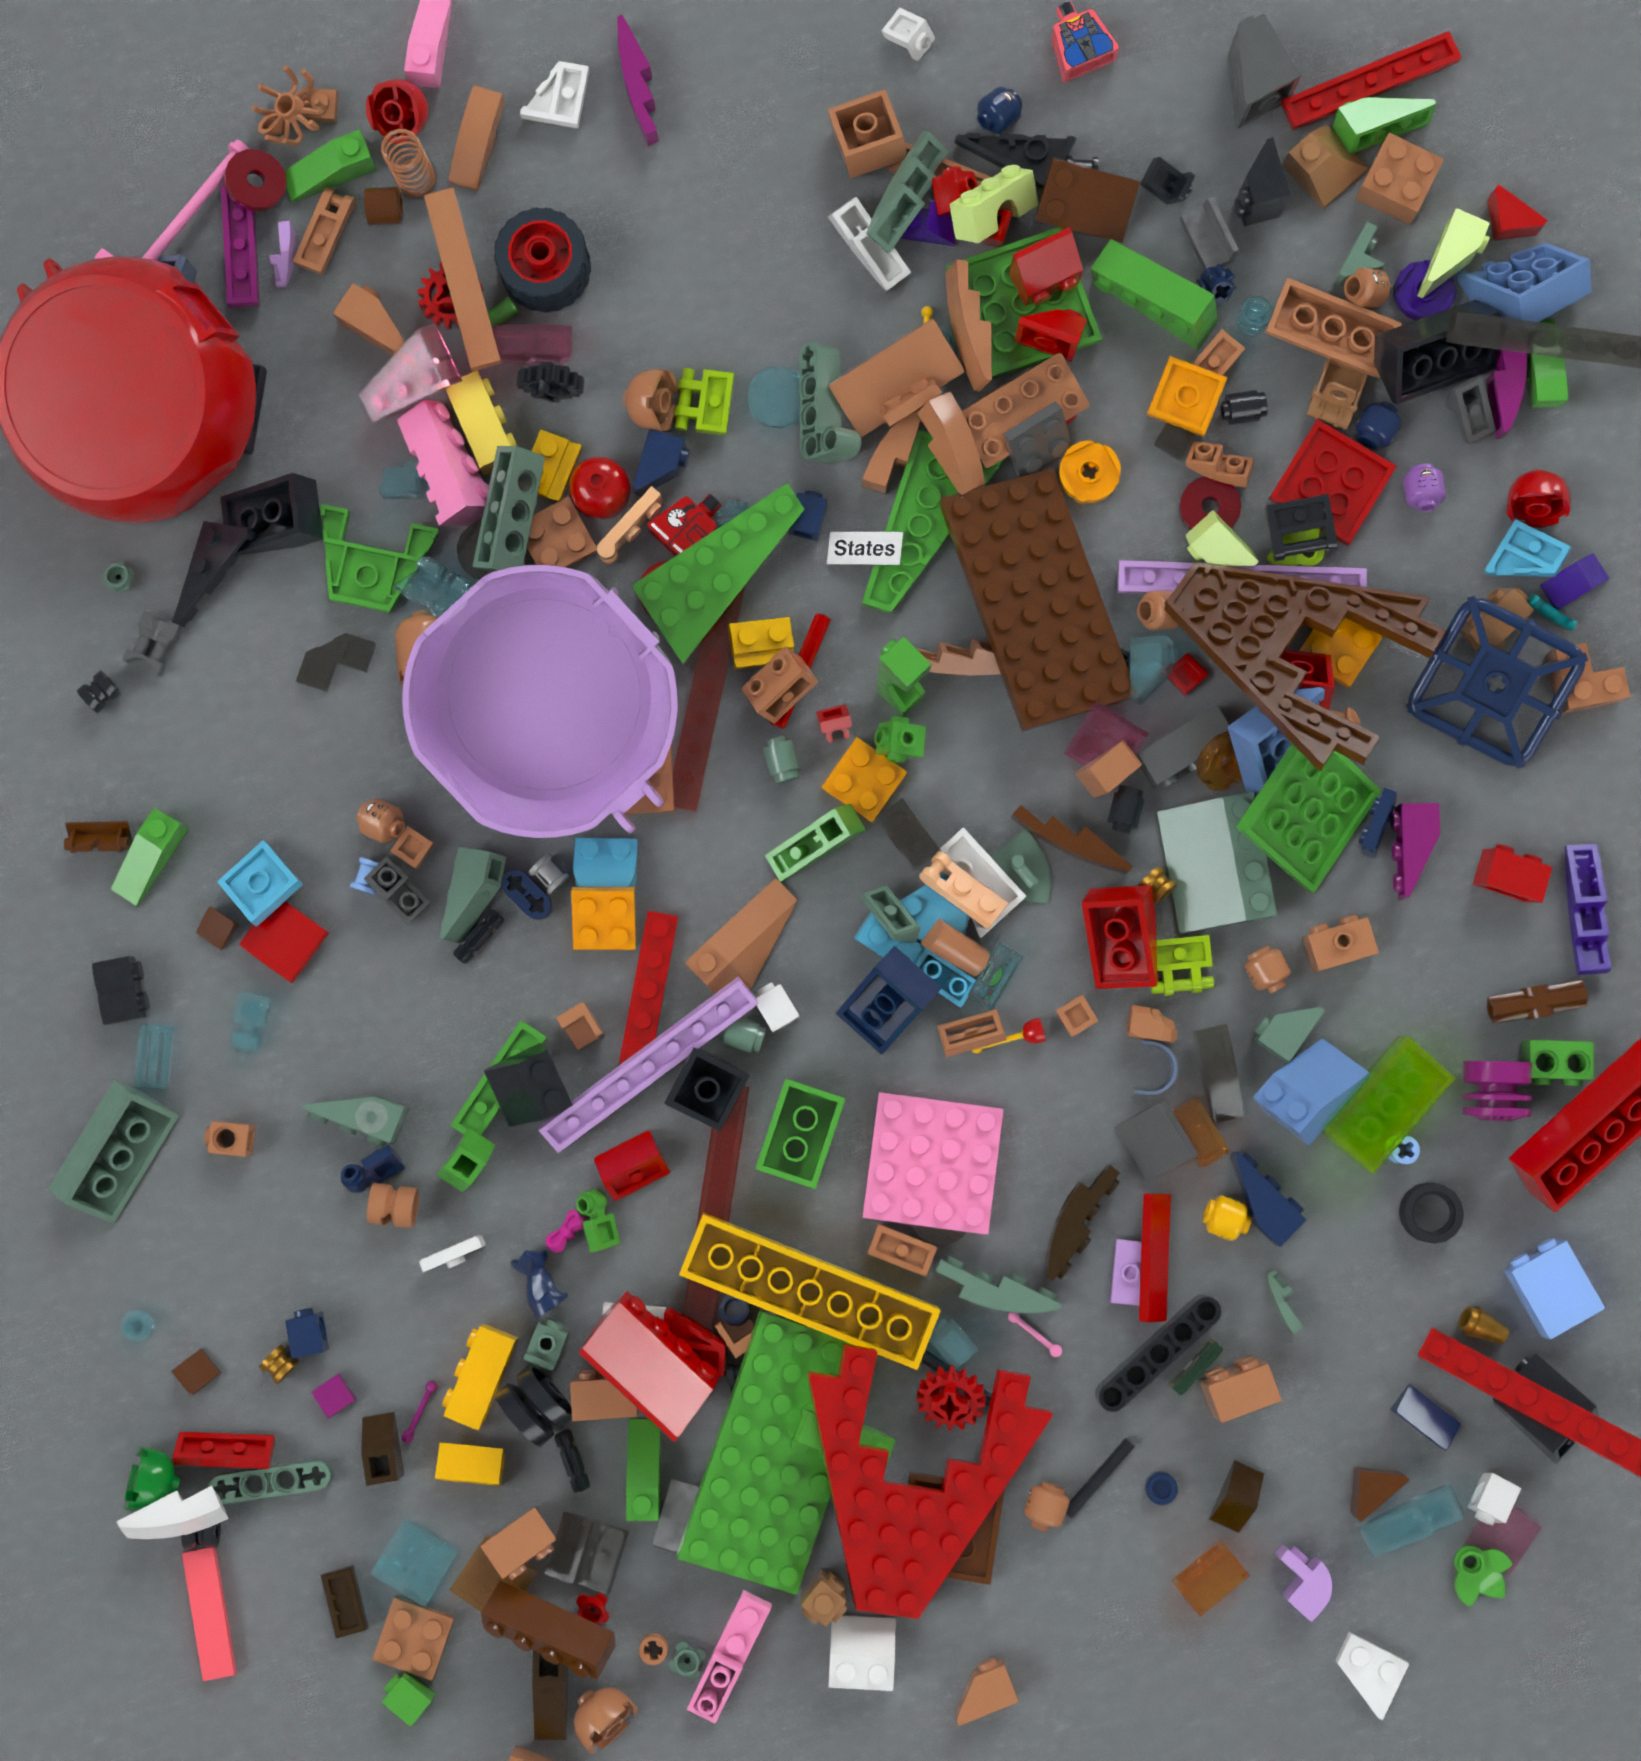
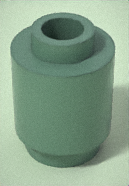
M785 736L768 740V746L763 748L770 777L774 778L776 784L798 779L800 766L793 741H786Z
M740 1017L721 1031L718 1037L724 1038L722 1045L751 1053V1051L759 1052L766 1028L760 1027V1023Z

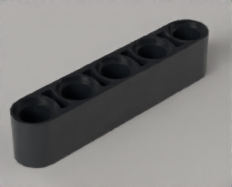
M1197 1295L1097 1386L1095 1395L1098 1403L1110 1412H1116L1124 1408L1217 1323L1222 1313L1218 1301L1207 1295ZM1208 1301L1212 1305V1314L1202 1319L1199 1317L1197 1309L1201 1303ZM1180 1323H1186L1189 1327L1188 1336L1182 1340L1176 1339L1174 1336L1175 1327ZM1155 1345H1164L1166 1349L1165 1357L1160 1361L1152 1360L1150 1356L1151 1349ZM1133 1366L1141 1367L1143 1372L1141 1379L1137 1382H1129L1127 1379V1371ZM1108 1388H1117L1119 1391L1118 1400L1112 1404L1105 1403L1103 1400L1104 1392Z

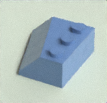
M1548 243L1512 253L1508 261L1495 263L1491 260L1482 263L1481 270L1468 273L1464 269L1455 274V278L1470 301L1477 300L1498 311L1500 323L1521 332L1530 329L1532 325L1553 316L1557 311L1576 303L1579 299L1591 293L1590 259Z
M1321 687L1298 689L1295 694L1319 705V701L1324 700L1325 690ZM1257 706L1228 726L1246 793L1254 792L1255 798L1292 744L1260 712Z

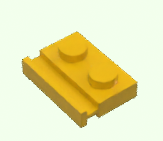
M540 429L532 452L545 456L538 496L546 499L549 498L556 502L563 499L583 449L581 444L573 443L568 439Z
M790 617L730 623L727 626L731 654L734 660V670L764 667L784 647L794 652Z

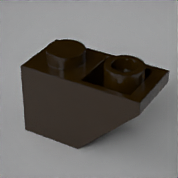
M395 1411L362 1417L361 1456L366 1486L398 1481L404 1476Z

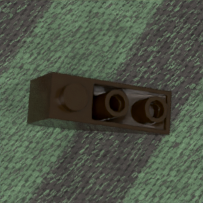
M533 1651L534 1740H567L568 1666L561 1663L552 1664L546 1661L540 1653Z

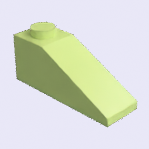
M1455 209L1445 225L1417 294L1418 297L1424 298L1467 266L1476 253H1483L1490 238L1485 235L1490 222L1460 209Z

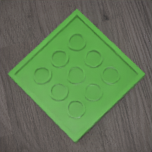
M1061 227L964 259L968 261V290L980 291V320L991 322L992 380L1040 364L1052 357V355L1014 342L1020 317L1055 309L1063 311L1065 309L1075 310L1082 315V318L1087 319L1076 351L1101 343L1102 341L1081 280L1078 281L1079 284L1067 292L1059 290L1051 294V298L1040 305L1032 303L1025 306L1009 275L1014 253L1062 231ZM952 264L946 265L945 271H947Z
M1291 744L1236 826V829L1305 890L1315 893L1382 790L1346 756L1334 751L1322 771H1320Z

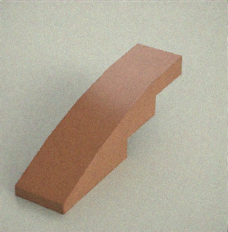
M956 259L945 272L950 321L961 362L973 390L980 392L992 380L991 322L980 320V291L968 290V261Z
M972 638L969 649L939 642L936 653L916 648L931 663L929 672L967 676L1001 674L990 643Z

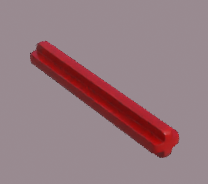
M820 613L815 614L798 654L809 669H811L831 622L828 616ZM794 706L775 724L771 721L770 724L779 729H784Z

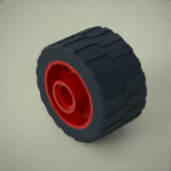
M535 207L517 213L516 216L511 217L506 222V225L498 233L497 241H495L494 259L502 283L515 302L529 310L548 313V311L562 310V308L573 304L578 297L580 298L590 280L591 263L581 229H578L577 224L572 218H568L566 214L561 211H555L553 208Z

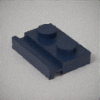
M1384 788L1381 798L1376 797L1370 815L1373 816L1369 827H1364L1359 839L1363 855L1375 858L1390 821L1391 812L1394 811L1396 806L1397 792Z

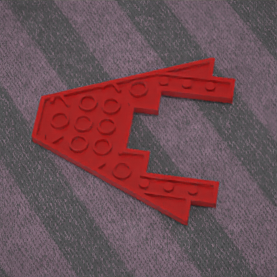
M844 1344L838 1375L808 1371L807 1377L853 1604L857 1611L919 1619L1052 1418L1053 1413L1049 1409L1025 1406L1031 1379L1028 1374L997 1369L978 1463L947 1458L941 1489L883 1481L889 1451L885 1448L859 1444L878 1352L872 1348Z

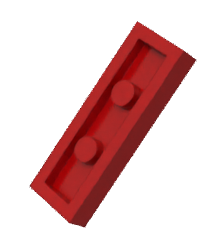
M179 1432L172 1456L173 1464L178 1466L269 1469L275 1447L274 1435Z

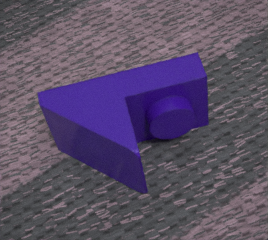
M930 201L929 209L921 208L900 239L955 246L956 238L952 216H938L936 203Z

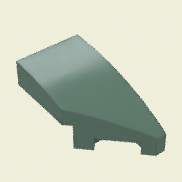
M1273 1269L1266 1274L1272 1303L1286 1330L1291 1334H1295L1303 1328V1325L1285 1301L1294 1292L1289 1285L1284 1283L1278 1272Z

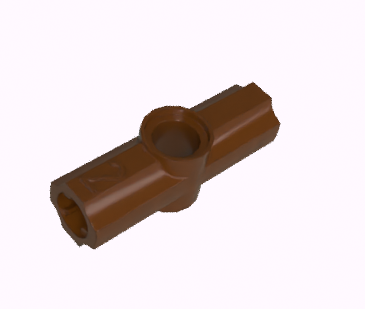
M1575 980L1552 986L1544 984L1522 988L1519 992L1487 997L1486 1007L1492 1024L1503 1023L1521 1018L1528 1020L1554 1015V1012L1586 1007L1588 995L1582 980Z

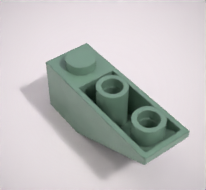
M464 847L458 848L457 856L454 860L451 886L447 892L448 900L445 915L441 922L439 939L461 944L499 890L506 862L505 856L490 851Z
M380 1096L304 1104L302 1109L309 1111V1118L326 1124L328 1119L339 1123L337 1129L352 1135H356V1132L360 1131L368 1135L367 1141L384 1147L386 1142H396L409 1107Z

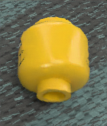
M1219 1195L1215 1200L1210 1199L1208 1201L1202 1223L1206 1224L1208 1233L1228 1241H1234L1241 1233L1247 1234L1252 1217L1247 1215L1248 1209L1244 1202L1225 1195Z

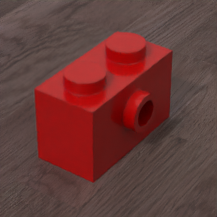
M1496 844L1495 848L1482 850L1473 885L1528 904L1543 903L1553 867L1543 864V859L1538 856L1524 854L1522 857L1514 854L1515 849L1505 845Z

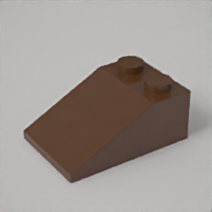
M1052 157L1035 214V220L1065 229L1070 227L1073 231L1123 242L1140 181Z

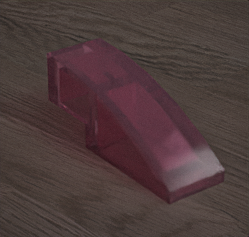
M545 324L491 325L501 361L534 364L536 360L566 363L572 356V326Z

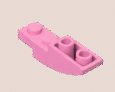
M743 1590L686 1710L716 1724L742 1671L749 1652L771 1610L772 1603Z

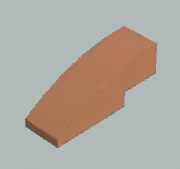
M473 85L456 141L448 179L449 183L478 192L497 138L496 129L505 106L502 93Z
M948 392L929 400L917 413L933 437L928 447L958 493L964 495L973 489L983 487L985 480L977 446L970 427L952 393Z
M923 406L896 422L882 439L869 461L862 479V487L886 494L894 466L905 469L917 431L922 423L917 413Z

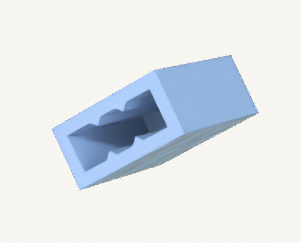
M1549 1238L1538 1244V1251L1529 1256L1527 1253H1523L1509 1261L1511 1266L1503 1270L1541 1337L1549 1340L1605 1309L1568 1242L1559 1239L1555 1240L1554 1238Z

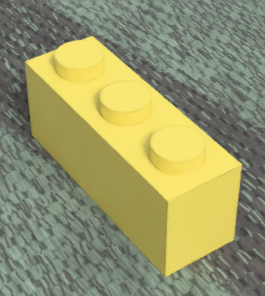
M477 370L444 384V387L483 475L492 472L497 446H517L512 432L506 434L502 427V424L507 421L500 405L494 407L490 396L495 395L488 377L482 379Z

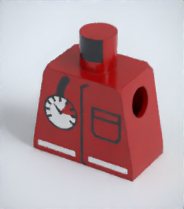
M708 494L698 505L688 496H685L647 524V528L655 539L671 554L676 556L718 528L717 523L711 518L719 511L722 505L711 494Z

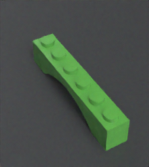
M903 636L898 642L892 639L881 649L880 653L882 655L879 657L877 692L901 717H904L924 698L925 690L918 681L931 668V663Z

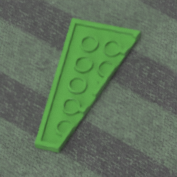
M917 431L885 532H903L900 565H874L862 601L863 606L888 614H892L950 535L938 502L943 497L958 494V491L928 447V444L933 440V437L928 432ZM1005 458L989 468H984L982 465L985 480L984 486L988 484Z
M785 483L631 585L682 664L804 511L803 506L788 483Z

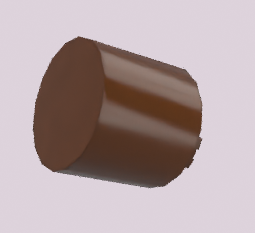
M399 187L365 189L364 204L369 226L402 224L404 215L403 199Z

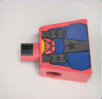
M1071 1L1057 7L1056 13L1060 22L1053 26L1051 40L1064 83L1116 61L1119 46L1094 10L1088 9L1077 14Z

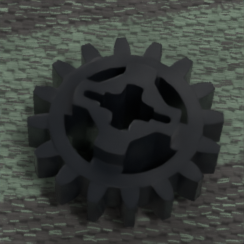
M542 362L541 365H529L528 368L521 367V370H518L516 385H518V389H524L525 393H531L533 398L559 403L562 399H572V397L583 395L585 380L577 372H570L568 366H560L552 362Z

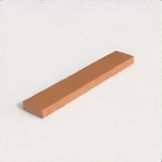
M452 187L426 194L424 199L470 368L472 371L502 364L455 190Z

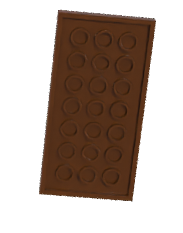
M1054 468L976 488L964 495L958 493L941 498L938 503L1022 732L1128 701L1138 696Z

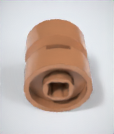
M373 1183L368 1198L367 1222L369 1224L387 1225L392 1221L395 1227L413 1229L419 1208V1188L400 1186L397 1190H394L392 1185Z

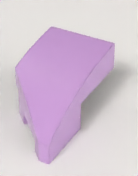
M290 221L278 222L281 254L269 255L270 263L274 266L277 288L287 286L294 268L293 259L297 249V232Z

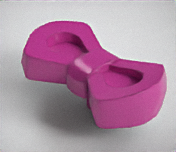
M577 1210L568 1211L561 1227L546 1236L545 1243L548 1249L555 1253L563 1252L567 1240H573L576 1237L574 1232L584 1228L582 1222L585 1221V1216Z

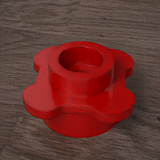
M597 1593L596 1596L580 1594L576 1599V1604L579 1606L578 1616L595 1624L606 1623L610 1618L605 1605L607 1597L602 1593Z

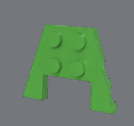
M321 504L329 599L337 603L391 614L438 539L440 530L434 527L411 523L403 554L344 541L351 513L349 509Z

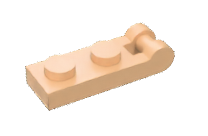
M652 486L598 544L597 552L603 563L608 565L615 563L618 559L617 551L626 541L632 542L641 532L640 526L647 518L652 520L662 509L660 505L663 502L661 494Z
M938 851L931 859L932 864L930 867H925L920 873V879L931 889L989 930L1008 902L954 864L947 854ZM941 872L949 877L946 881L940 878L939 874Z

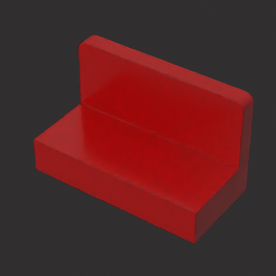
M649 1130L594 1158L602 1183L614 1202L670 1174L668 1165L659 1152Z

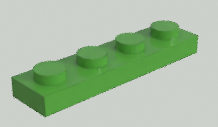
M520 1020L489 1067L538 1043L543 1045L548 1037ZM485 1074L450 1125L462 1134H465L470 1128L483 1136L501 1109Z

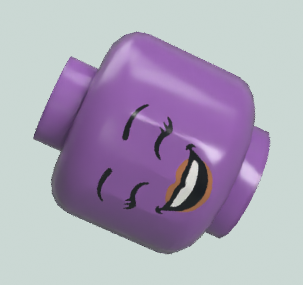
M1432 464L1413 466L1403 478L1406 503L1411 508L1418 509L1420 512H1430L1435 510L1437 505L1446 498L1443 473L1438 468H1434Z

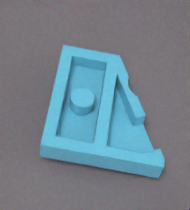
M1515 519L1487 565L1485 574L1489 576L1555 577L1569 555L1571 546Z

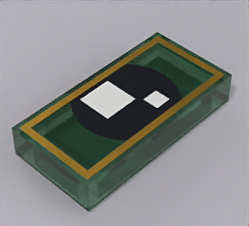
M1210 1338L1168 1385L1177 1394L1183 1395L1223 1352V1348Z

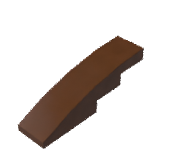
M1022 805L1011 816L1014 821L1034 836L1065 854L1094 866L1123 874L1128 873L1133 867L1087 827H1084L1076 835L1054 816L1044 825Z

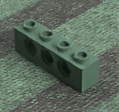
M497 446L473 568L492 573L510 567L524 566V557L531 533L530 528L534 508L537 504V494L540 479L543 475L545 456L518 446Z

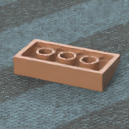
M1287 278L1265 333L1380 379L1374 364L1375 335L1399 327L1402 323Z

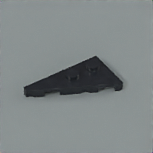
M967 133L965 135L958 134L955 138V144L1000 168L1018 165L1020 168L1033 170L1035 186L1043 189L1051 158L1055 157L1066 160L1077 138L1074 136H1067L1066 139L1046 138V135L1028 137L1024 134H999V137L980 136V133Z
M203 521L174 614L173 623L185 627L187 622L193 619L198 612L195 608L197 603L205 593L212 594L225 577L227 570L238 560L235 553L246 539L249 541L254 539L255 532L246 528Z

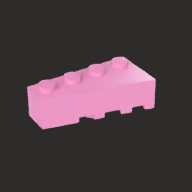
M423 400L398 418V424L409 452L418 457L419 462L416 469L419 477L424 478L430 487V490L426 492L429 502L433 505L436 503L440 512L435 516L438 525L471 526L483 517L489 486L480 476L477 462L469 456L464 446V438L451 423L448 409L440 401Z

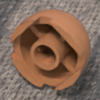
M661 369L645 370L635 375L624 391L623 404L630 419L640 428L658 432L662 430L668 431L675 422L674 409L678 404L672 405L673 393H679L676 378L671 371Z
M605 1687L595 1692L588 1690L577 1702L580 1707L574 1717L573 1726L575 1734L582 1745L591 1754H594V1747L598 1746L601 1750L606 1748L628 1727L629 1724L624 1722V1720L630 1713L635 1717L638 1707L619 1689Z

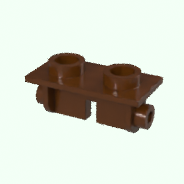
M128 821L65 823L69 838L64 839V849L70 850L71 853L93 851V848H98V851H117L122 853L124 849H129L133 842Z

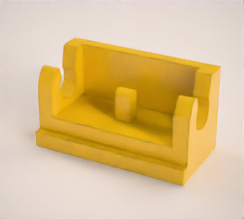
M440 1442L435 1479L502 1487L505 1463L504 1449Z

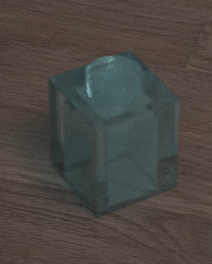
M945 1318L939 1321L934 1326L933 1335L929 1339L950 1366L953 1365L955 1367V1370L979 1350L953 1318L948 1322Z

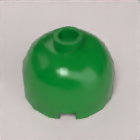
M139 1447L136 1456L141 1457L139 1466L132 1464L124 1499L129 1502L124 1506V1510L136 1512L178 1490L180 1477L174 1476V1464L171 1458L164 1452Z

